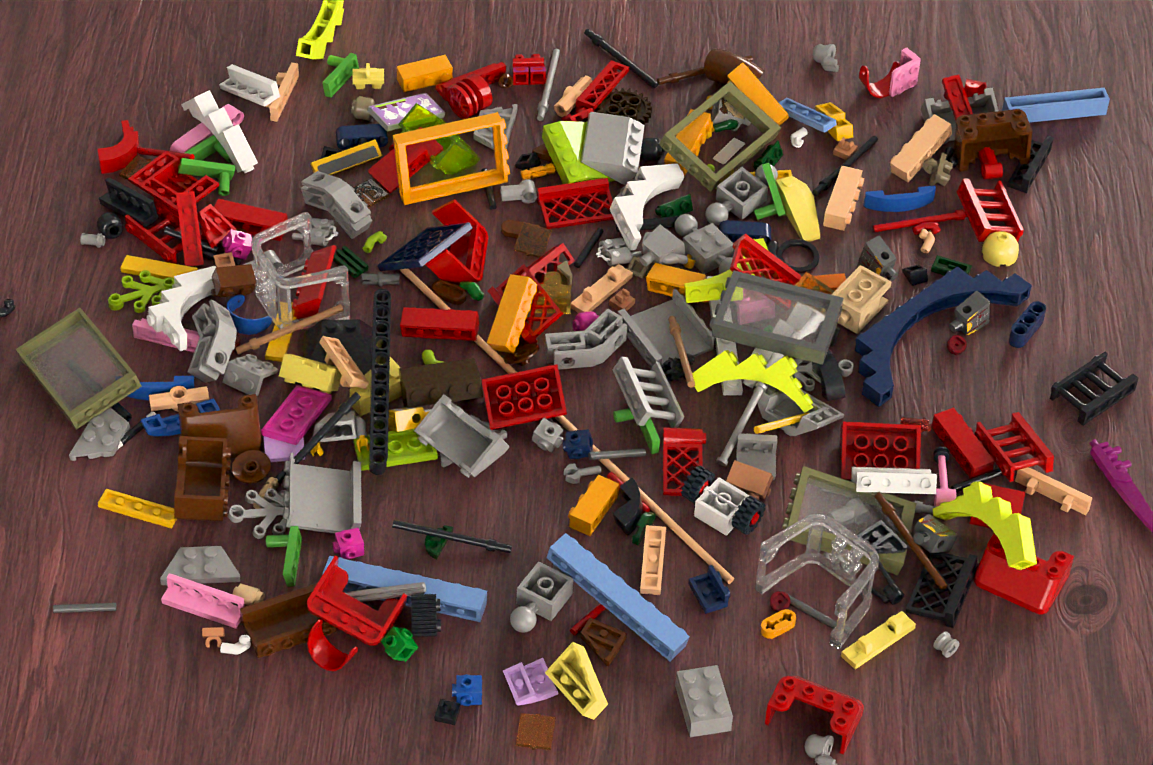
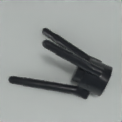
M873 555L874 561L889 583L883 590L884 595L863 581H860L859 584L882 599L885 604L890 602L892 605H895L904 598V593L896 585L889 572L885 570L877 556Z

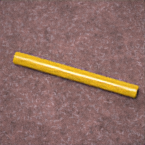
M809 412L755 426L754 432L759 434L799 423L802 416L809 414Z

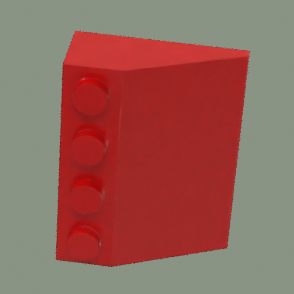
M557 364L482 379L490 430L538 421L543 418L567 415Z
M842 422L840 427L841 479L851 480L852 467L920 469L921 425Z

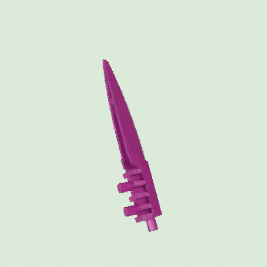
M1096 439L1090 442L1092 447L1090 455L1125 503L1153 533V511L1127 473V468L1132 466L1129 459L1123 462L1117 460V454L1122 453L1120 446L1112 448L1111 446L1109 447L1108 442L1099 444Z

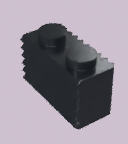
M436 594L411 595L412 637H437V632H441V619H437L436 611H441L440 599H436Z

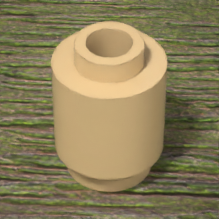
M240 584L233 590L232 595L244 598L245 606L264 600V592H261L258 588Z

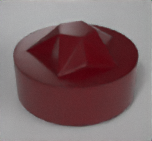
M953 335L947 341V349L954 355H959L966 349V340L960 335Z
M783 591L773 593L770 598L771 608L776 612L788 609L790 606L789 595Z

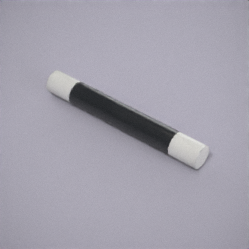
M152 411L146 417H150L157 414L154 411ZM141 421L125 433L118 449L144 429Z

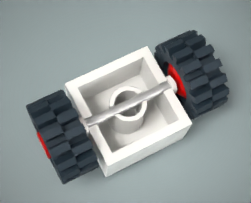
M702 466L695 467V470L691 471V475L687 476L688 479L684 482L685 485L682 487L683 491L681 492L684 498L695 504L694 517L726 536L733 528L746 535L753 532L764 515L763 512L766 509V505L721 478L715 481V474Z

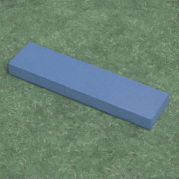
M789 98L779 102L789 117L822 132H826L837 125L836 119Z

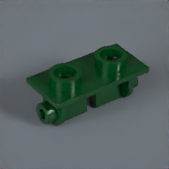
M779 140L774 144L768 145L761 154L762 157H759L754 162L753 167L755 170L760 165L766 163L775 166L783 156V151Z
M691 194L658 205L655 213L661 215V217H673L693 211Z

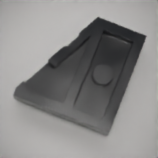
M882 520L856 535L853 540L867 554L903 553L908 548V545Z

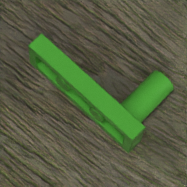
M350 53L346 58L334 55L328 57V65L335 66L336 68L322 82L326 97L331 98L353 75V69H359L356 54Z
M214 135L185 152L194 154V160H203L217 151L225 160L231 162L225 149Z
M181 158L178 173L203 177L207 175L210 178H218V194L227 196L229 195L230 180H232L235 173V165Z
M770 163L763 164L774 204L755 209L756 218L760 220L778 214L779 218L786 216Z
M630 408L613 412L616 423L634 419ZM649 418L646 424L640 426L651 454L659 453L660 439L651 418Z
M290 526L289 535L266 536L267 548L287 547L283 570L287 587L295 586L302 543V536L298 526Z

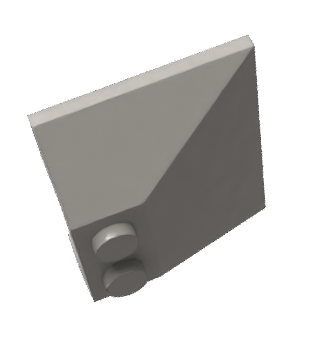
M765 384L767 389L765 392L763 391L757 404L762 418L767 420L768 423L804 413L797 403L784 392L769 384ZM808 394L813 401L811 404L813 408L808 411L809 414L802 416L799 423L784 426L781 429L789 436H796L843 418L844 414Z

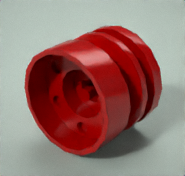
M475 73L449 86L446 91V97L451 109L461 119H467L476 114L477 111L483 110L492 104V93L487 82Z

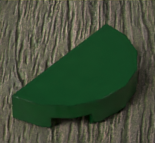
M652 512L643 513L637 523V526L640 527L636 534L632 536L633 544H640L645 536L646 525H652L656 519V514Z
M444 525L443 528H437L439 530L453 532L452 526ZM426 535V552L437 560L448 540Z

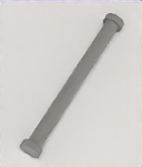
M761 382L756 383V389L721 456L716 460L719 465L727 466V460L737 443L738 433H742L763 391L765 392L767 389L765 384Z

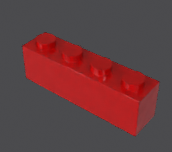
M218 199L214 205V208L235 228L244 229L248 234L281 241L288 228L287 213Z
M403 307L400 329L402 337L477 341L480 322L478 311Z
M954 407L934 414L932 429L970 479L993 470L995 463L993 456L987 452L983 443L977 439L972 428L968 427L962 415L958 414Z

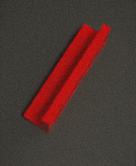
M611 60L576 99V111L583 107L586 110L591 107L595 110L629 72V67Z
M503 62L493 63L437 84L435 89L445 101H448L446 91L449 86L462 81V79L473 73L480 75L488 85L499 81V77L503 73H506V65Z
M564 243L552 247L527 267L534 277L535 273L542 274L541 286H544L557 276V266L561 264L559 262V255L561 253L568 260V265L575 261ZM548 263L554 264L553 273L547 272ZM523 272L520 276H526V272Z

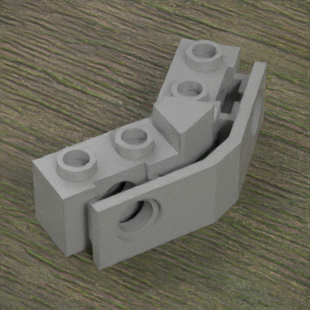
M319 171L301 181L302 185H305L301 188L305 203L329 211L351 239L369 229L373 221L369 215L371 211L356 195L355 189L338 177Z
M212 299L209 301L210 306L204 303L192 316L200 338L188 373L204 383L216 381L220 374H224L231 352L235 348L237 331L229 310Z
M607 309L584 331L545 334L547 363L557 364L558 369L593 367L603 363L626 341L627 324H623L622 316Z

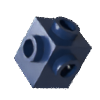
M589 429L566 432V440H563V450L568 453L570 459L588 457L589 452H593V439Z

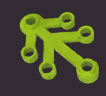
M147 270L141 271L139 274L141 282L155 284V286H148L133 281L131 276H124L122 278V286L138 291L121 296L117 293L110 295L108 298L109 308L117 311L123 308L124 302L142 297L141 300L134 303V311L136 313H143L151 298L153 306L160 304L161 291L172 289L174 278L160 279L151 276V273Z

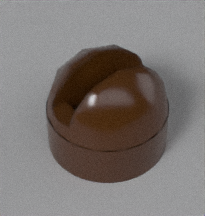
M503 73L499 77V85L502 88H510L512 86V76ZM505 78H508V83H504Z

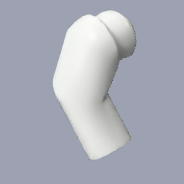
M803 127L791 134V144L794 147L802 146L804 142L802 138L808 134L806 128Z
M241 635L239 642L235 644L222 642L221 653L241 654L250 648V637L248 635Z

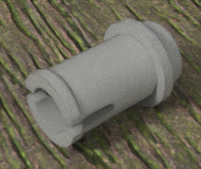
M82 233L80 241L82 245H96L100 248L105 245V235L101 233L97 235Z

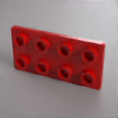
M435 139L406 145L409 178L444 150L443 146ZM394 149L368 169V173L389 193H392L399 187Z

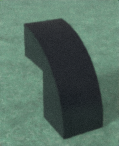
M828 350L823 365L812 362V371L821 378L822 396L827 401L845 398L846 396L838 363L831 351Z
M630 478L620 486L622 497L627 503L613 512L615 523L627 536L635 530L643 513L641 494L633 478Z

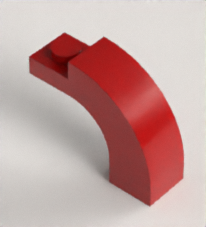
M128 120L121 121L123 139L117 145L97 149L101 174L121 170L136 159L138 148L140 147L138 131H134L133 127L129 126Z

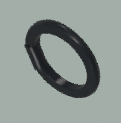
M789 239L779 246L776 253L781 261L797 273H806L813 270L818 265L820 259L817 248L803 239ZM801 246L813 254L814 260L808 266L794 267L784 261L782 253L789 247Z

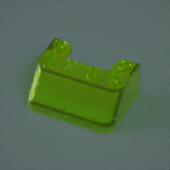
M416 103L398 125L403 129L401 132L404 133L417 130L419 127L427 128L447 122ZM458 134L435 139L443 146L444 150L436 157L434 155L430 156V164L437 170L440 168L446 175L459 173L476 165L481 160Z

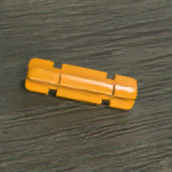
M550 163L545 166L522 170L520 173L521 178L526 180L545 176L546 173L553 174L555 173V166Z

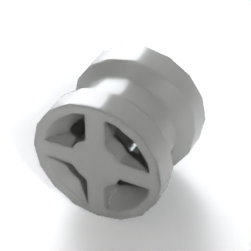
M945 631L937 637L933 647L936 650H941L943 656L948 658L956 652L960 643L958 640L952 639L951 635Z

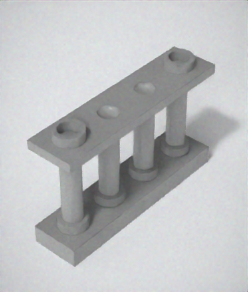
M621 356L613 368V372L637 425L644 426L650 417L667 419L671 428H677L684 419V415L660 363L655 362L650 370L632 368L628 357ZM637 376L648 378L650 383L639 382ZM643 390L654 391L657 397L646 396ZM649 404L661 405L663 411L653 410Z

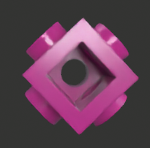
M230 229L228 235L222 241L225 253L232 252L233 257L246 260L253 248L251 234Z
M359 528L335 533V542H332L335 554L338 553L339 557L344 559H353L364 555V542Z

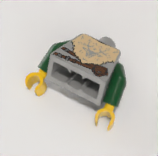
M721 98L709 108L712 109L711 121L713 122V127L710 132L708 131L706 139L710 138L714 131L715 133L724 130L736 131L741 124L749 126L751 122L726 99Z

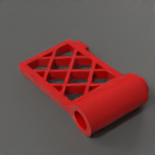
M663 427V495L682 496V487L685 484L677 477L682 473L686 476L691 475L687 469L692 465L694 467H703L702 444H706V433H703V429ZM667 450H675L679 454L672 458L667 454ZM689 451H698V455L694 459H692L686 453H688ZM681 457L688 461L683 467L677 462ZM672 464L679 469L675 474L667 470ZM672 481L679 485L676 489H667V485Z

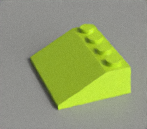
M558 121L543 126L542 140L563 184L608 178L609 182L616 181L581 162L587 122Z

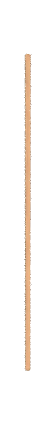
M400 269L440 309H451L410 269ZM477 335V341L474 342L508 374L517 372L511 365L506 364L504 359ZM563 415L554 417L569 432L578 430ZM593 444V452H599L600 450ZM598 459L623 483L629 480L609 459ZM639 488L642 501L709 566L713 565L714 569L719 571L721 577L728 584L732 583L734 577Z

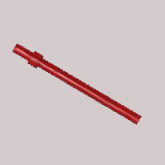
M963 209L955 210L953 213L873 225V231L881 232L911 227L924 222H942L954 219L959 221L967 218V215Z

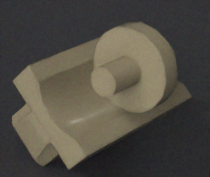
M942 152L938 161H935L933 158L924 161L923 169L928 174H931L929 185L934 186L936 183L945 186L949 181L950 175L948 174L952 169L953 163L946 160L947 154Z

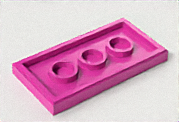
M296 385L261 429V435L297 445L332 400L331 394Z

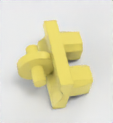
M366 63V68L353 69V84H355L356 89H364L365 84H372V88L381 89L382 84H384V69L370 68V63Z

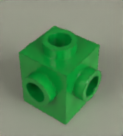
M393 627L381 641L385 647V652L392 659L406 662L418 649L417 644L412 638V633L406 628Z

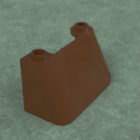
M256 394L245 395L239 398L238 408L199 413L198 407L193 403L177 404L181 436L228 438L227 447H231V458H236L245 451L262 450Z

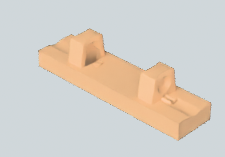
M291 63L287 73L278 72L276 76V82L280 85L278 89L280 97L266 106L270 108V121H278L299 78L297 63Z
M620 264L615 267L612 266L601 279L591 287L585 288L583 293L571 302L570 308L577 313L593 311L633 277V272L625 269Z
M322 336L319 343L327 353L324 361L328 365H334L342 374L340 384L343 387L366 389L369 384L368 380L339 339Z
M1029 467L1017 470L1015 482L1027 487L1025 493L1033 495L1036 491L1061 503L1060 509L1068 512L1071 508L1084 515L1088 513L1092 497Z
M646 525L640 594H661L666 527Z

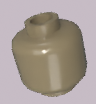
M359 96L356 100L354 99L351 113L354 114L356 119L370 121L372 115L368 112V107L375 105L374 99Z

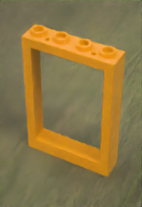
M498 112L393 135L399 193L404 205L508 182L510 169L506 163L509 156L507 149H505L507 137L504 134V129H506L504 118L501 119ZM492 127L496 169L410 187L406 145Z

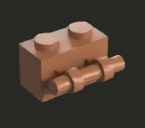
M734 460L726 482L759 500V498L765 499L766 495L769 496L773 476L769 472Z

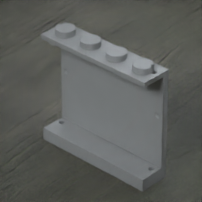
M676 288L673 289V300L632 316L625 309L618 311V315L623 317V324H627L628 339L651 368L655 362H659L662 367L669 357L680 359L674 337L669 330L670 323L668 318L670 316H675L677 323L681 327V337L686 354L689 353L696 357L713 350L715 337H712V331L706 327L703 319L698 317L694 308L686 303L685 297Z
M290 453L289 460H285L284 472H287V476L284 477L283 487L286 488L283 496V503H286V507L283 510V519H286V527L298 526L299 529L337 533L354 528H359L360 530L362 524L361 462L353 461L350 471L294 464V453Z

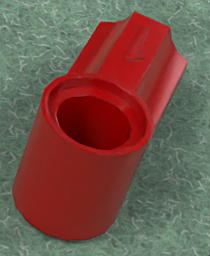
M984 147L978 153L982 178H1002L1003 167L1001 162H997L994 150H991L990 147Z

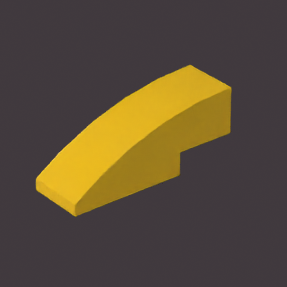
M831 102L815 106L816 111L836 119L837 125L828 130L836 141H840L843 137L845 139L853 138V124L845 119L844 111Z

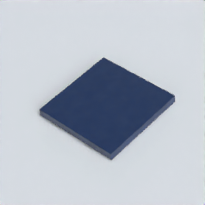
M467 222L427 227L379 263L377 267L380 271L422 267L470 231L472 226Z

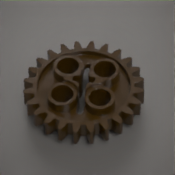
M615 88V91H611L595 109V112L630 117L645 125V123H649L651 118L652 106L651 102L648 101V97H643V93L637 94V90L631 92L630 88L627 91L621 88V91H618Z

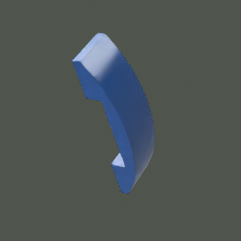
M918 187L915 193L884 195L883 190L865 192L863 205L865 208L884 212L914 210L934 201L936 187Z
M174 376V382H140L142 387L127 397L149 400V395L170 392L176 386H183L186 389L195 388L194 376Z
M214 399L196 403L199 413L220 410ZM160 414L141 419V423L148 435L172 436L181 434L178 414L161 418Z

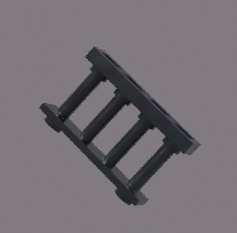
M1103 352L1099 356L1096 355L1090 362L1063 380L1055 382L1051 387L1050 399L1053 401L1062 396L1079 410L1078 422L1083 426L1136 390L1139 378L1134 374L1123 378L1106 365L1107 352ZM1102 370L1118 384L1110 387L1094 373ZM1088 378L1105 393L1096 395L1081 382ZM1075 387L1089 398L1091 402L1083 404L1069 393L1068 390Z

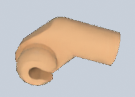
M923 229L919 234V237L924 239L921 251L928 254L935 242V237L932 232Z

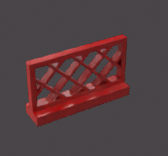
M608 178L537 188V203L540 205L546 230L614 220L612 214L605 215L601 213L604 207L610 210L613 202ZM605 194L607 197L604 202L596 198L598 195ZM586 197L590 200L585 204L579 201V199ZM570 200L572 204L568 207L561 202ZM593 201L601 205L598 210L590 207ZM553 203L555 206L549 209L544 204ZM575 204L583 207L580 213L572 209ZM557 207H560L566 211L563 215H560L555 210ZM586 210L594 213L592 217H586L583 214ZM568 213L577 216L574 220L566 218ZM551 215L559 219L557 222L549 223Z
M744 234L733 243L732 248L735 251L730 266L732 272L738 271L750 275L754 274L758 277H761L760 273H763L766 279L772 280L773 278L774 281L794 286L800 281L801 275L747 234ZM746 262H749L752 270L748 269ZM738 263H740L743 271L737 267ZM763 294L784 311L790 309L792 301L784 299L785 302H783L781 298Z
M523 264L512 275L520 276L523 272H526V277H530L537 284V291L533 296L530 317H526L521 336L529 344H536L538 342L536 338L562 316L563 312ZM509 277L497 288L492 286L488 290V293L498 306L500 305L504 293L503 290L506 288ZM538 297H545L544 305H537ZM536 309H543L542 317H535ZM548 309H555L556 312L551 317H546ZM541 321L540 327L534 331L532 329L533 322Z

